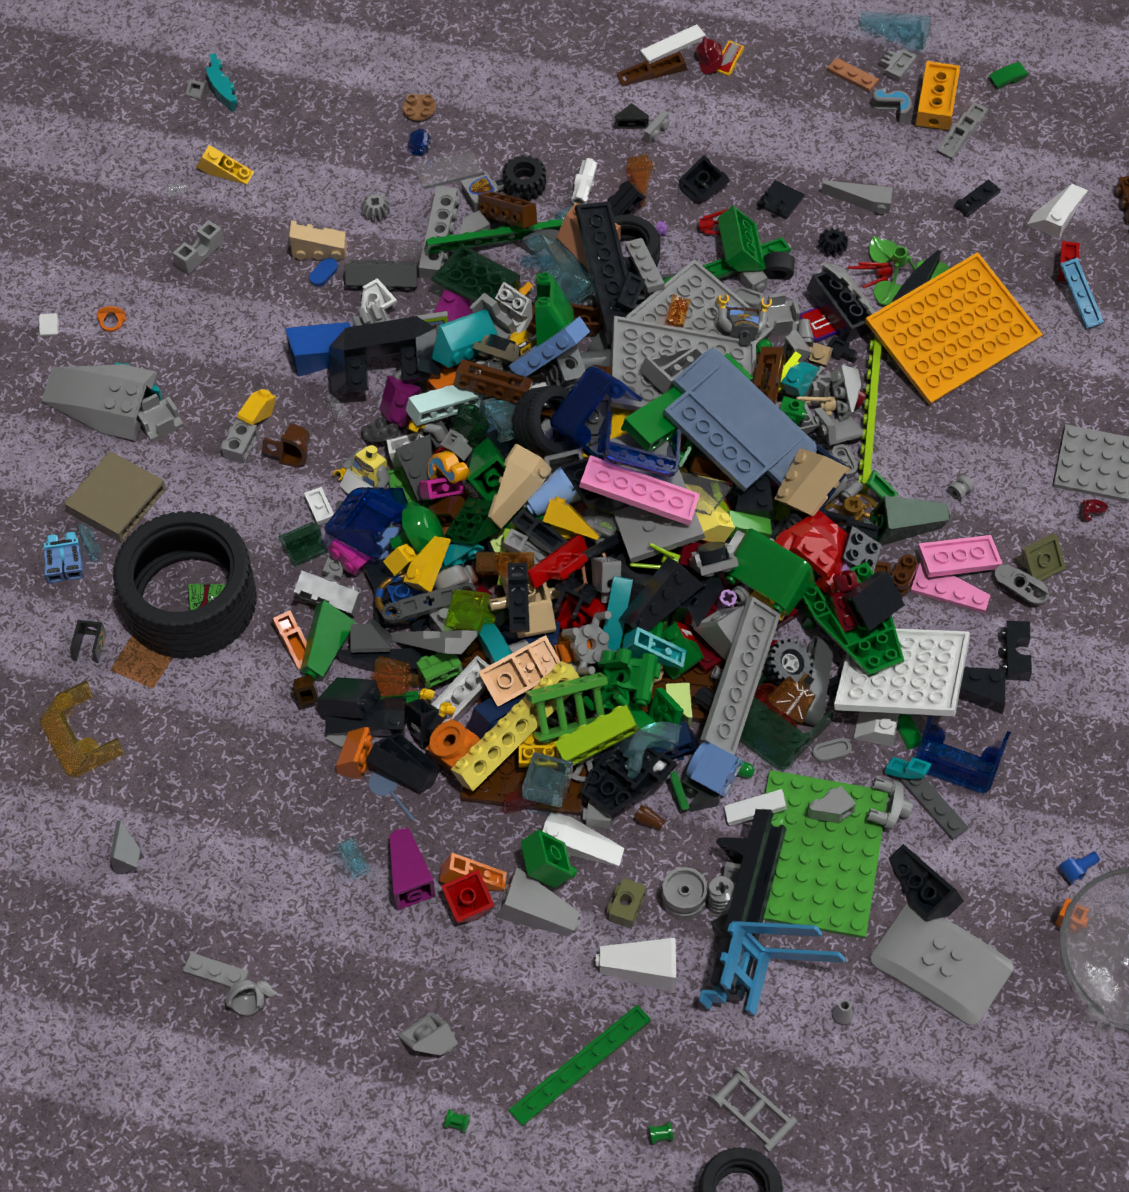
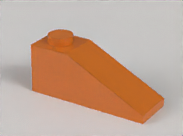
M451 853L441 865L439 881L448 883L479 869L488 890L504 891L507 872Z

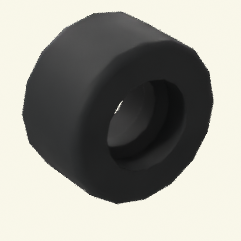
M771 252L764 256L766 269L763 270V273L769 279L788 280L794 276L795 259L792 255L785 252Z

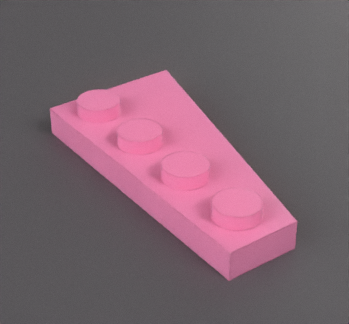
M922 559L920 560L911 593L981 613L986 612L990 594L954 575L928 577Z

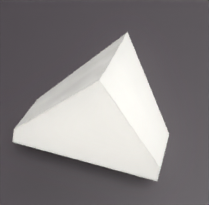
M378 278L363 286L361 308H364L366 313L370 311L371 305H376L379 310L381 307L386 309L397 303V299Z

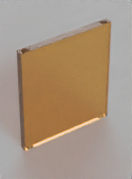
M132 635L110 671L154 689L173 658L163 656L162 654L159 655L155 651L149 650Z

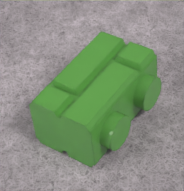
M437 652L430 657H422L416 663L418 674L427 689L462 672V664L456 654Z

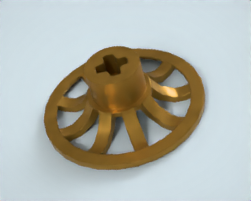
M859 492L856 496H850L845 501H842L843 505H835L832 502L840 497L839 494L826 504L824 508L827 511L829 507L840 511L838 512L839 514L847 516L855 515V520L864 522L862 516L870 519V514L864 510L871 506L875 508L877 503L869 495ZM860 496L867 499L869 503L863 505Z

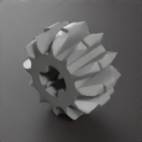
M378 192L376 195L370 193V197L365 196L361 203L363 216L367 220L372 218L373 222L376 218L380 221L382 217L387 218L391 210L389 199L385 197V194L380 195Z

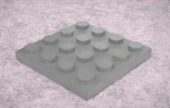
M1066 424L1053 487L1128 502L1129 437Z

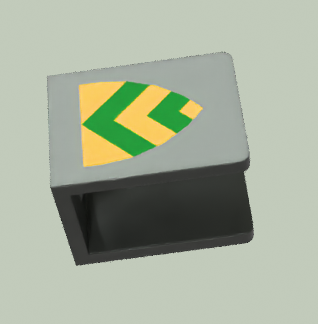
M77 620L70 646L73 659L75 661L78 659L84 634L95 635L92 654L95 662L99 663L107 635L103 623ZM87 627H93L97 630H90Z

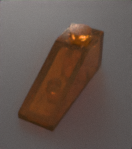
M647 154L627 158V171L632 183L647 197L651 181V171L654 170L652 160L649 161ZM646 198L640 203L641 207L645 206Z

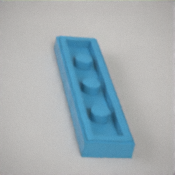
M1078 258L1061 263V270L1086 330L1102 325L1104 323Z

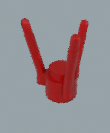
M728 209L699 218L700 232H705V235L721 236L720 231L711 230L714 229V224H719L718 220L714 221L713 217L723 214Z
M859 262V266L847 267V269H875L876 276L881 277L863 285L862 288L870 287L881 281H888V277L893 274L890 262Z

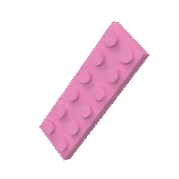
M591 455L579 485L583 489L689 526L700 495L691 490Z

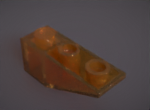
M476 552V572L480 575L508 574V563H527V570L534 566V552Z

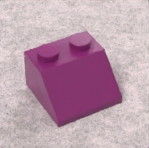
M444 290L434 313L447 311L450 322L472 314L470 310L472 303L461 294Z
M387 376L380 411L388 421L402 427L407 426L412 421L406 412L408 398L419 395L421 388L410 383L405 384L404 381L392 376Z

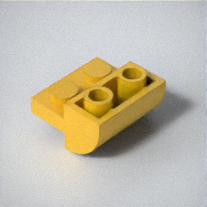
M532 732L519 745V768H528L530 766L533 753V767H559V751L555 744L559 737L552 738L550 742L542 743L533 737V733L536 732Z

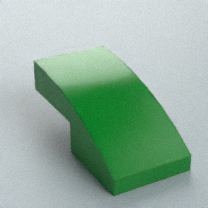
M1017 62L991 73L989 77L997 89H1000L1010 82H1019L1029 74L1022 64Z

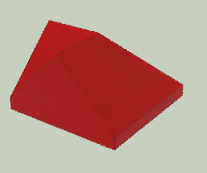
M479 869L441 885L457 923L480 919L495 907Z

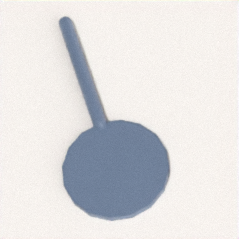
M383 770L374 772L369 778L370 790L379 796L390 794L413 821L415 819L394 793L398 785V779Z

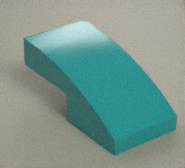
M893 756L886 766L885 774L900 778L920 779L926 776L932 764L915 757L908 762Z

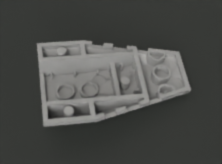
M124 364L52 367L42 402L102 434L136 441L141 426L136 420L145 389L152 390L157 372Z

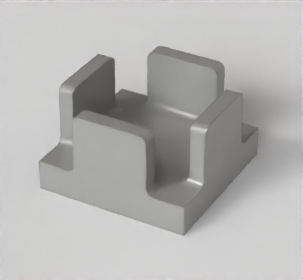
M785 293L768 295L767 304L765 305H768L770 298L772 299V304L767 309V321L774 327L773 332L768 336L788 334L794 327L798 331L800 310L797 299L786 301Z
M154 394L142 400V410L138 412L136 420L141 424L142 429L151 442L184 427L178 410L170 397L159 401L157 394Z

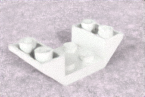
M503 282L495 298L501 302L499 305L500 311L514 321L517 329L516 332L520 333L527 329L532 320V300Z

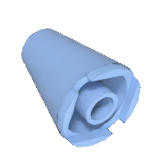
M559 467L528 499L529 504L526 506L532 515L536 513L539 516L546 513L550 498L559 496L566 499V503L571 504L579 501L581 497L562 468Z

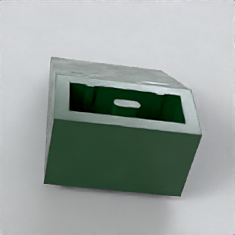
M468 498L443 538H449L451 540L450 543L473 546L498 532L500 528L488 518L493 501Z

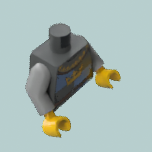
M727 294L724 295V301H722L721 295L716 298V304L720 306V309H718L719 325L728 333L729 337L739 338L743 345L750 344L766 327L767 309L771 306L772 299L770 298L768 305H765L763 297L759 303L762 311H760L759 308L725 307V304L729 301V296Z
M441 419L418 426L412 420L407 426V429L413 433L421 429L426 435L431 434V442L435 448L441 447L440 444L448 433Z

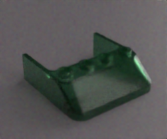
M766 673L759 679L739 742L776 770L784 771L833 722L834 711L830 709L810 732H801L756 698L772 682L771 680H766L768 677Z

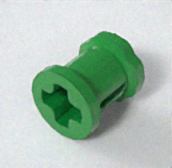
M449 1109L444 1128L448 1129L451 1127L466 1133L470 1114L462 1115L454 1113L452 1109Z
M666 1122V1125L655 1127L649 1125L652 1145L663 1140L674 1141L670 1122Z

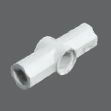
M591 158L582 161L579 174H576L574 192L571 203L574 205L576 203L586 204L589 193L592 192L591 187L594 186L597 162Z

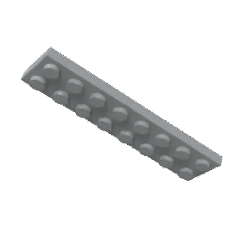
M754 597L747 598L700 739L708 744L710 742L734 756L781 615Z

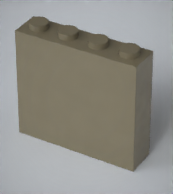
M110 451L107 456L101 459L100 464L90 472L87 479L79 484L74 494L67 498L65 507L68 514L122 543L166 491L164 480Z

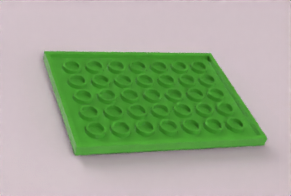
M770 770L766 793L782 789L787 805V810L773 814L771 824L777 827L784 825L787 830L763 921L780 924L816 925L824 932L866 939L883 825L868 821L867 814L870 808L886 813L888 793L870 787ZM842 786L856 802L855 813L840 823L815 820L808 817L809 805L814 800H820L825 797L826 793L833 788L837 789Z

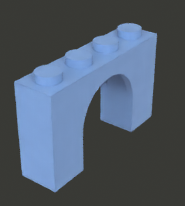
M579 316L539 346L535 345L524 352L509 367L514 374L526 377L577 344L590 331Z

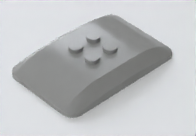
M912 903L904 906L871 955V963L876 969L967 1025H976L980 1022L1013 971L1012 962L1003 954L943 917L928 921L913 907Z

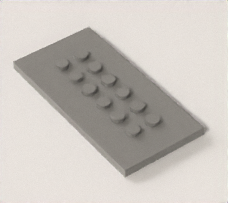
M629 433L589 446L592 456L614 449L622 467L687 489L668 441L647 455L644 453L645 449ZM632 505L613 511L631 563L661 553L650 547L649 543L669 551L705 538L695 511L690 526Z

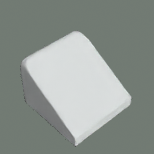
M57 314L39 315L40 336L58 335L59 318Z

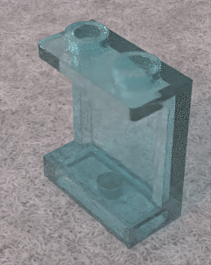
M496 398L483 400L480 402L479 410L486 419L489 418L498 430V441L504 442L517 439L513 428V413L516 404Z

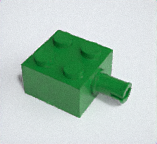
M540 830L535 831L520 842L526 864V872L531 878L556 888L568 879H572V876H576L577 869L570 865L565 842Z

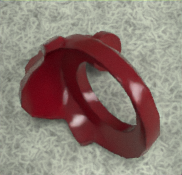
M1089 499L1082 502V518L1086 522H1090L1092 519L1089 513L1099 514L1108 510V505L1100 500Z

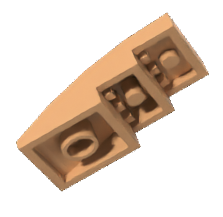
M545 635L478 673L495 704L499 707L535 687L560 660Z

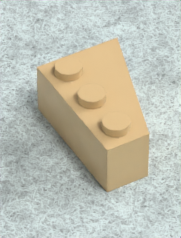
M291 220L289 238L293 258L304 260L305 258H314L316 260L333 258L335 260L346 259V232L323 228V230L316 229L311 224L302 226L296 224L297 221Z

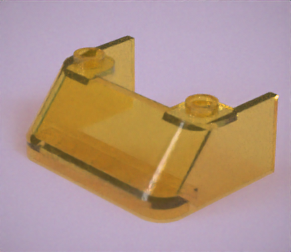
M87 680L58 693L40 718V725L64 772L72 778L81 776L124 755L118 738L101 746L98 745L95 739L90 737L78 741L63 712L93 698Z

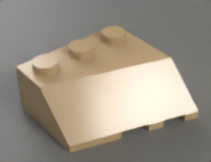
M799 448L774 499L790 509L814 516L828 499L827 494L833 487L837 488L840 484L839 479L844 473L848 474L851 469L826 456Z

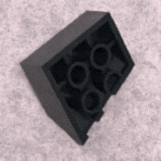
M614 449L594 455L596 458L621 466V462ZM589 457L560 466L587 507L609 512L629 507V504L579 487Z

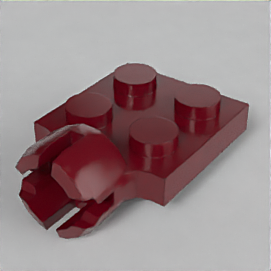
M851 570L841 571V576H839V573L833 576L835 592L829 595L835 617L844 632L858 627L843 599L845 594L860 584L856 573Z

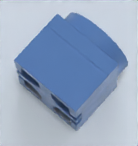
M703 742L693 755L686 776L725 798L744 762L710 742L709 744Z

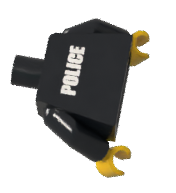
M427 688L420 690V699L405 703L410 731L413 736L421 741L423 749L429 745L433 731L445 720V714L453 715L455 712V707L451 706L452 703L443 702L440 705L439 713V709L425 700H432L434 697V691Z

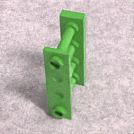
M599 672L526 691V699L536 705L541 730L540 732L533 733V737L539 742L547 743L552 741V738L576 731L581 725H588L594 722V719L598 716L607 715L604 713L600 690L603 685L608 684L607 676ZM587 689L593 691L597 717L586 719L582 699L583 690ZM568 694L574 695L578 722L567 724L563 703L564 695ZM549 699L555 700L559 727L548 729L544 707L545 700Z

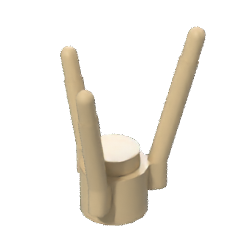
M834 396L796 397L797 400L806 401V404H818L819 408L821 407L828 416L832 415L831 411H836Z

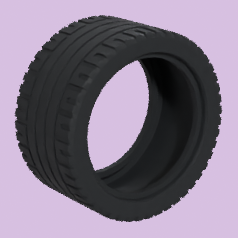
M178 511V513L171 512L167 515H160L161 517H155L151 521L145 522L144 525H140L137 530H134L131 536H128L126 541L123 542L121 549L117 553L118 556L115 558L113 581L126 624L136 640L141 642V645L147 647L150 651H155L156 654H162L165 657L170 656L175 659H194V657L200 658L204 655H211L213 652L216 653L220 649L226 648L228 644L230 645L235 639H238L241 633L243 634L246 630L245 628L250 624L256 609L257 592L246 545L233 527L224 522V520L217 519L216 516H210L207 513L202 514L197 511ZM203 559L211 561L224 568L230 574L221 593L208 604L194 610L184 612L165 611L152 606L142 598L144 589L153 575L163 567L179 560Z

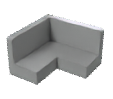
M483 293L470 306L472 314L484 309L488 311L498 336L509 339L511 334L517 331L514 321L503 314L497 301L486 293Z

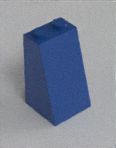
M349 322L285 328L288 349L298 377L331 368L329 346L345 328L351 327Z

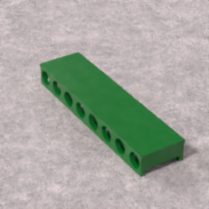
M729 353L724 355L750 381L753 380V377ZM673 387L624 419L621 430H626L645 449L644 453L647 455L681 433L663 414V411L683 393L676 387Z

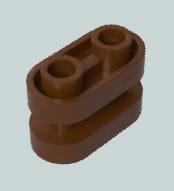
M912 555L900 557L892 574L893 583L902 594V597L908 593L916 575L918 562Z

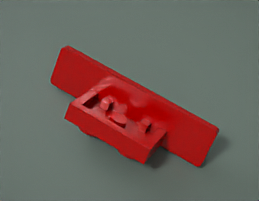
M577 534L528 570V576L533 588H538L549 579L565 580L569 577L570 573L582 568V565L588 561L586 554L582 552L588 548L581 534Z

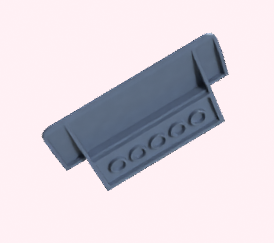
M717 349L705 351L677 376L672 383L683 395L663 411V414L743 492L765 473L780 487L799 448L814 453L817 451L816 443Z

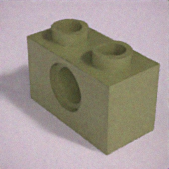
M623 878L621 884L616 885L614 896L616 897L614 902L610 901L606 911L609 914V921L632 929L646 895V886ZM628 901L630 904L622 905L621 902Z

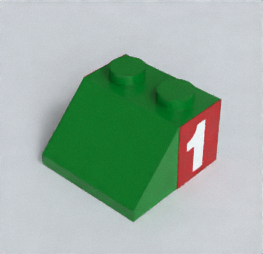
M675 622L662 632V639L687 650L683 668L663 665L666 673L675 680L704 657L689 626Z

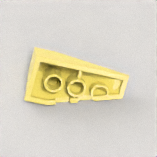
M686 486L688 490L700 494L695 512L705 535V538L701 540L724 543L735 529L731 517L703 490Z

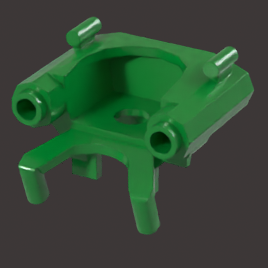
M618 648L616 652L611 650L602 651L601 661L598 662V665L602 667L601 673L607 676L608 684L603 685L600 689L604 711H609L608 707L614 700L620 706H628L629 691L634 692L633 700L636 706L646 707L650 703L654 679H659L661 664L657 663L658 657L656 655L643 653L640 659H638L637 657H631L632 651L624 648ZM584 696L583 704L590 711L596 710L595 702L588 696Z

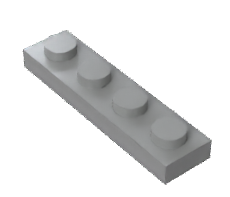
M639 238L625 242V248L639 276L645 279L644 287L647 293L665 289V283L643 239Z

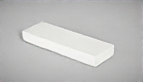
M782 789L724 806L729 826L752 820L756 809H771L773 813L787 810Z

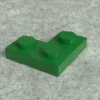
M663 687L656 688L648 716L663 729L665 728L666 721L672 727H678L684 710Z

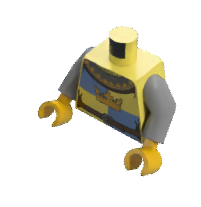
M373 445L352 453L342 464L343 468L333 472V476L338 475L340 472L341 477L338 479L339 481L343 479L347 469H350L361 476L363 481L382 493L390 479L387 471V461L377 453L378 449Z

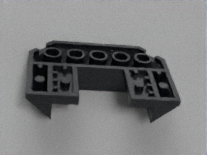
M418 316L345 328L329 346L333 396L369 390L367 358L401 352L403 381L405 384L441 378L440 363L432 359L437 336L436 328Z

